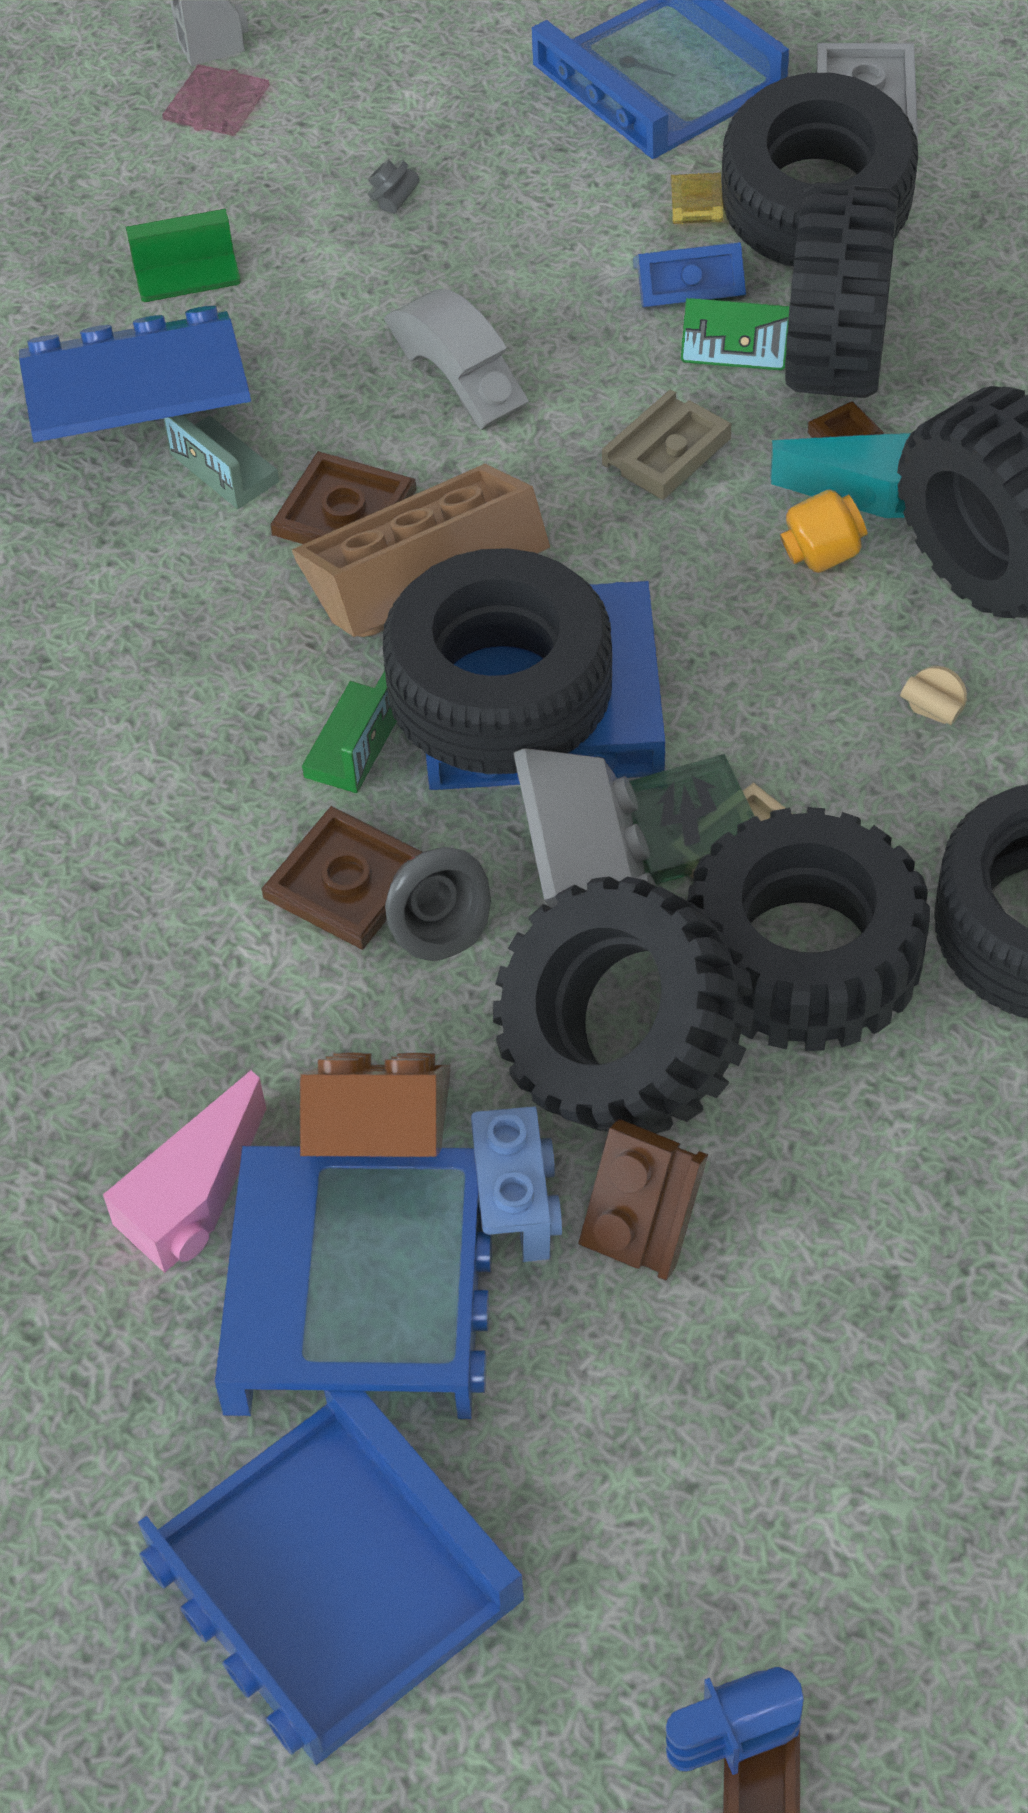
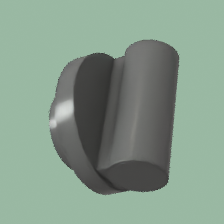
M389 159L386 160L368 179L373 185L368 196L373 201L377 200L379 202L381 210L393 214L397 212L420 181L415 171L407 169L408 164L403 159L396 164H393Z

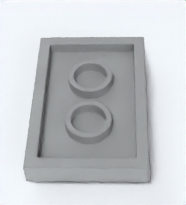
M817 43L816 73L847 75L876 86L892 98L908 116L918 142L914 43Z

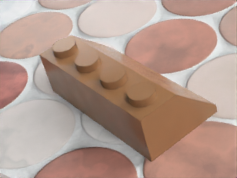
M483 464L292 549L297 564L332 623L353 637H367L384 630V624L388 618L389 610L393 607V603L413 580L431 566L455 555L480 549L510 548L539 553L550 548L533 486L487 464Z

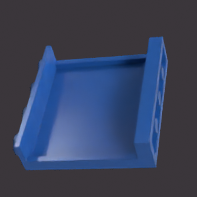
M649 581L590 584L603 601L611 623V698L608 702L607 711L604 713L601 722L597 724L595 731L568 754L604 758L617 779L623 776L626 778L665 776V733ZM497 646L469 653L455 662L454 665L475 674L499 676L528 669L543 658L525 649ZM426 754L429 790L520 785L518 773L483 774L461 770Z
M324 1391L327 1402L324 1407L157 1530L147 1516L138 1521L147 1548L140 1552L139 1556L150 1574L163 1589L173 1582L178 1586L188 1599L180 1609L196 1634L205 1643L214 1636L219 1639L230 1654L228 1658L222 1661L223 1666L236 1686L247 1698L259 1691L274 1711L265 1719L283 1747L291 1755L300 1748H303L316 1766L524 1600L522 1574L365 1391Z

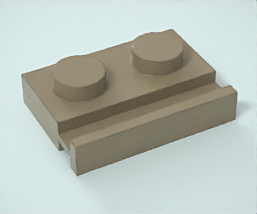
M669 389L602 448V465L607 468L611 465L621 470L622 477L664 500L731 439V423L691 400L683 403L676 399V392Z

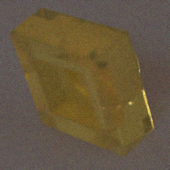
M721 172L671 175L673 224L723 222Z

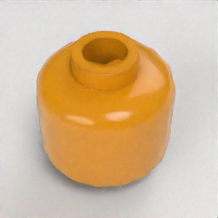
M829 489L792 506L786 514V523L789 530L781 533L780 538L793 564L804 560L810 570L819 573L855 557L862 548L861 538L866 536L868 532L851 496L848 494L841 498L837 492Z

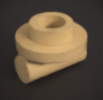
M930 666L908 679L901 691L900 697L909 701L913 712L944 724L952 725L965 707L967 692L962 679L954 671L943 666Z

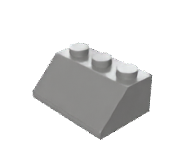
M527 748L514 752L543 896L549 907L553 908L558 904L555 896L559 892L574 884L587 890V883L594 878L610 876L621 881L628 876L646 880L656 886L652 876L644 871L642 861L650 858V853L640 827L637 824L633 825L631 813L638 810V803L633 788L625 776L617 779L604 758Z

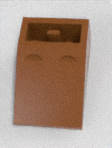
M333 1053V1056H326V1059H318L317 1068L300 1074V1156L436 1157L442 1148L450 1082V1065H435V1053H397V1056L385 1059V1065H372V1053Z

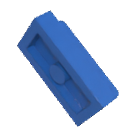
M741 242L643 253L633 258V268H638L642 308L686 303V298L713 300L746 295Z

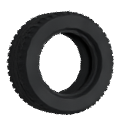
M1028 784L1007 789L1000 794L987 798V800L978 804L975 809L968 812L965 818L960 820L957 829H954L951 833L950 839L946 844L934 910L935 932L937 933L938 944L941 946L943 957L947 959L946 963L955 971L958 979L989 1004L1022 1018H1028V928L1006 914L992 893V890L1005 877L1028 869Z

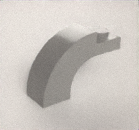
M435 289L385 316L386 324L406 357L411 362L421 356L434 362L446 375L472 419L481 430L524 408L529 402L502 357L507 349L506 345L480 311L461 295L447 289Z

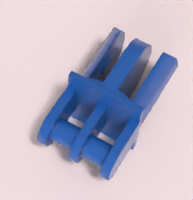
M781 1667L757 1671L718 1687L713 1686L710 1677L704 1679V1700L678 1709L667 1719V1760L675 1769L686 1772L726 1758L732 1775L737 1774L739 1762L786 1744L792 1738L799 1735L804 1701L801 1683L791 1671Z

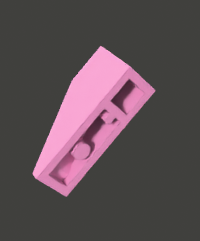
M252 1070L103 1194L112 1224L164 1273L179 1260L187 1262L196 1257L207 1244L209 1234L215 1229L239 1174L242 1146H251L266 1111V1104L260 1077Z

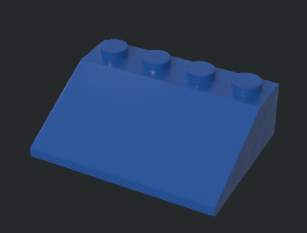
M202 306L185 311L186 319L165 322L163 315H155L134 320L133 329L113 332L111 325H100L81 330V338L60 342L59 335H46L28 340L29 348L19 349V362L33 442L251 402L244 368L228 312L218 313L216 306Z

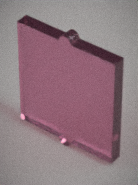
M198 64L162 114L163 120L192 126L195 131L205 129L235 136L269 87V80L240 74L236 69L227 71Z

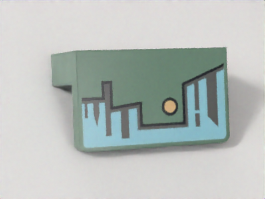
M183 415L163 418L170 454L236 509L241 508L279 482L278 470L210 415L195 425Z

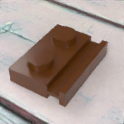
M618 1119L609 1128L578 1244L639 1269L641 1266L650 1268L658 1272V1278L667 1281L677 1266L709 1154L701 1151L697 1154L679 1148L681 1143Z

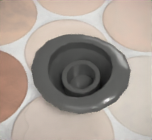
M444 846L424 851L418 856L409 859L401 865L393 877L385 902L387 925L398 945L415 958L428 961L446 959L471 947L477 942L488 923L491 905L488 878L480 862L465 850Z

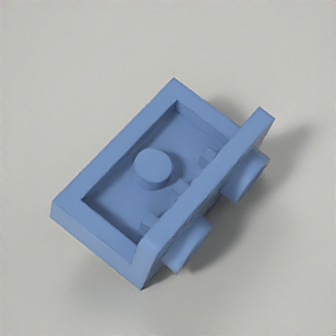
M536 1106L474 1112L471 1115V1128L483 1232L488 1235L520 1232L523 1262L550 1259V1236L562 1235L561 1208L558 1195L547 1196L545 1178L555 1176L553 1145L551 1138H540Z

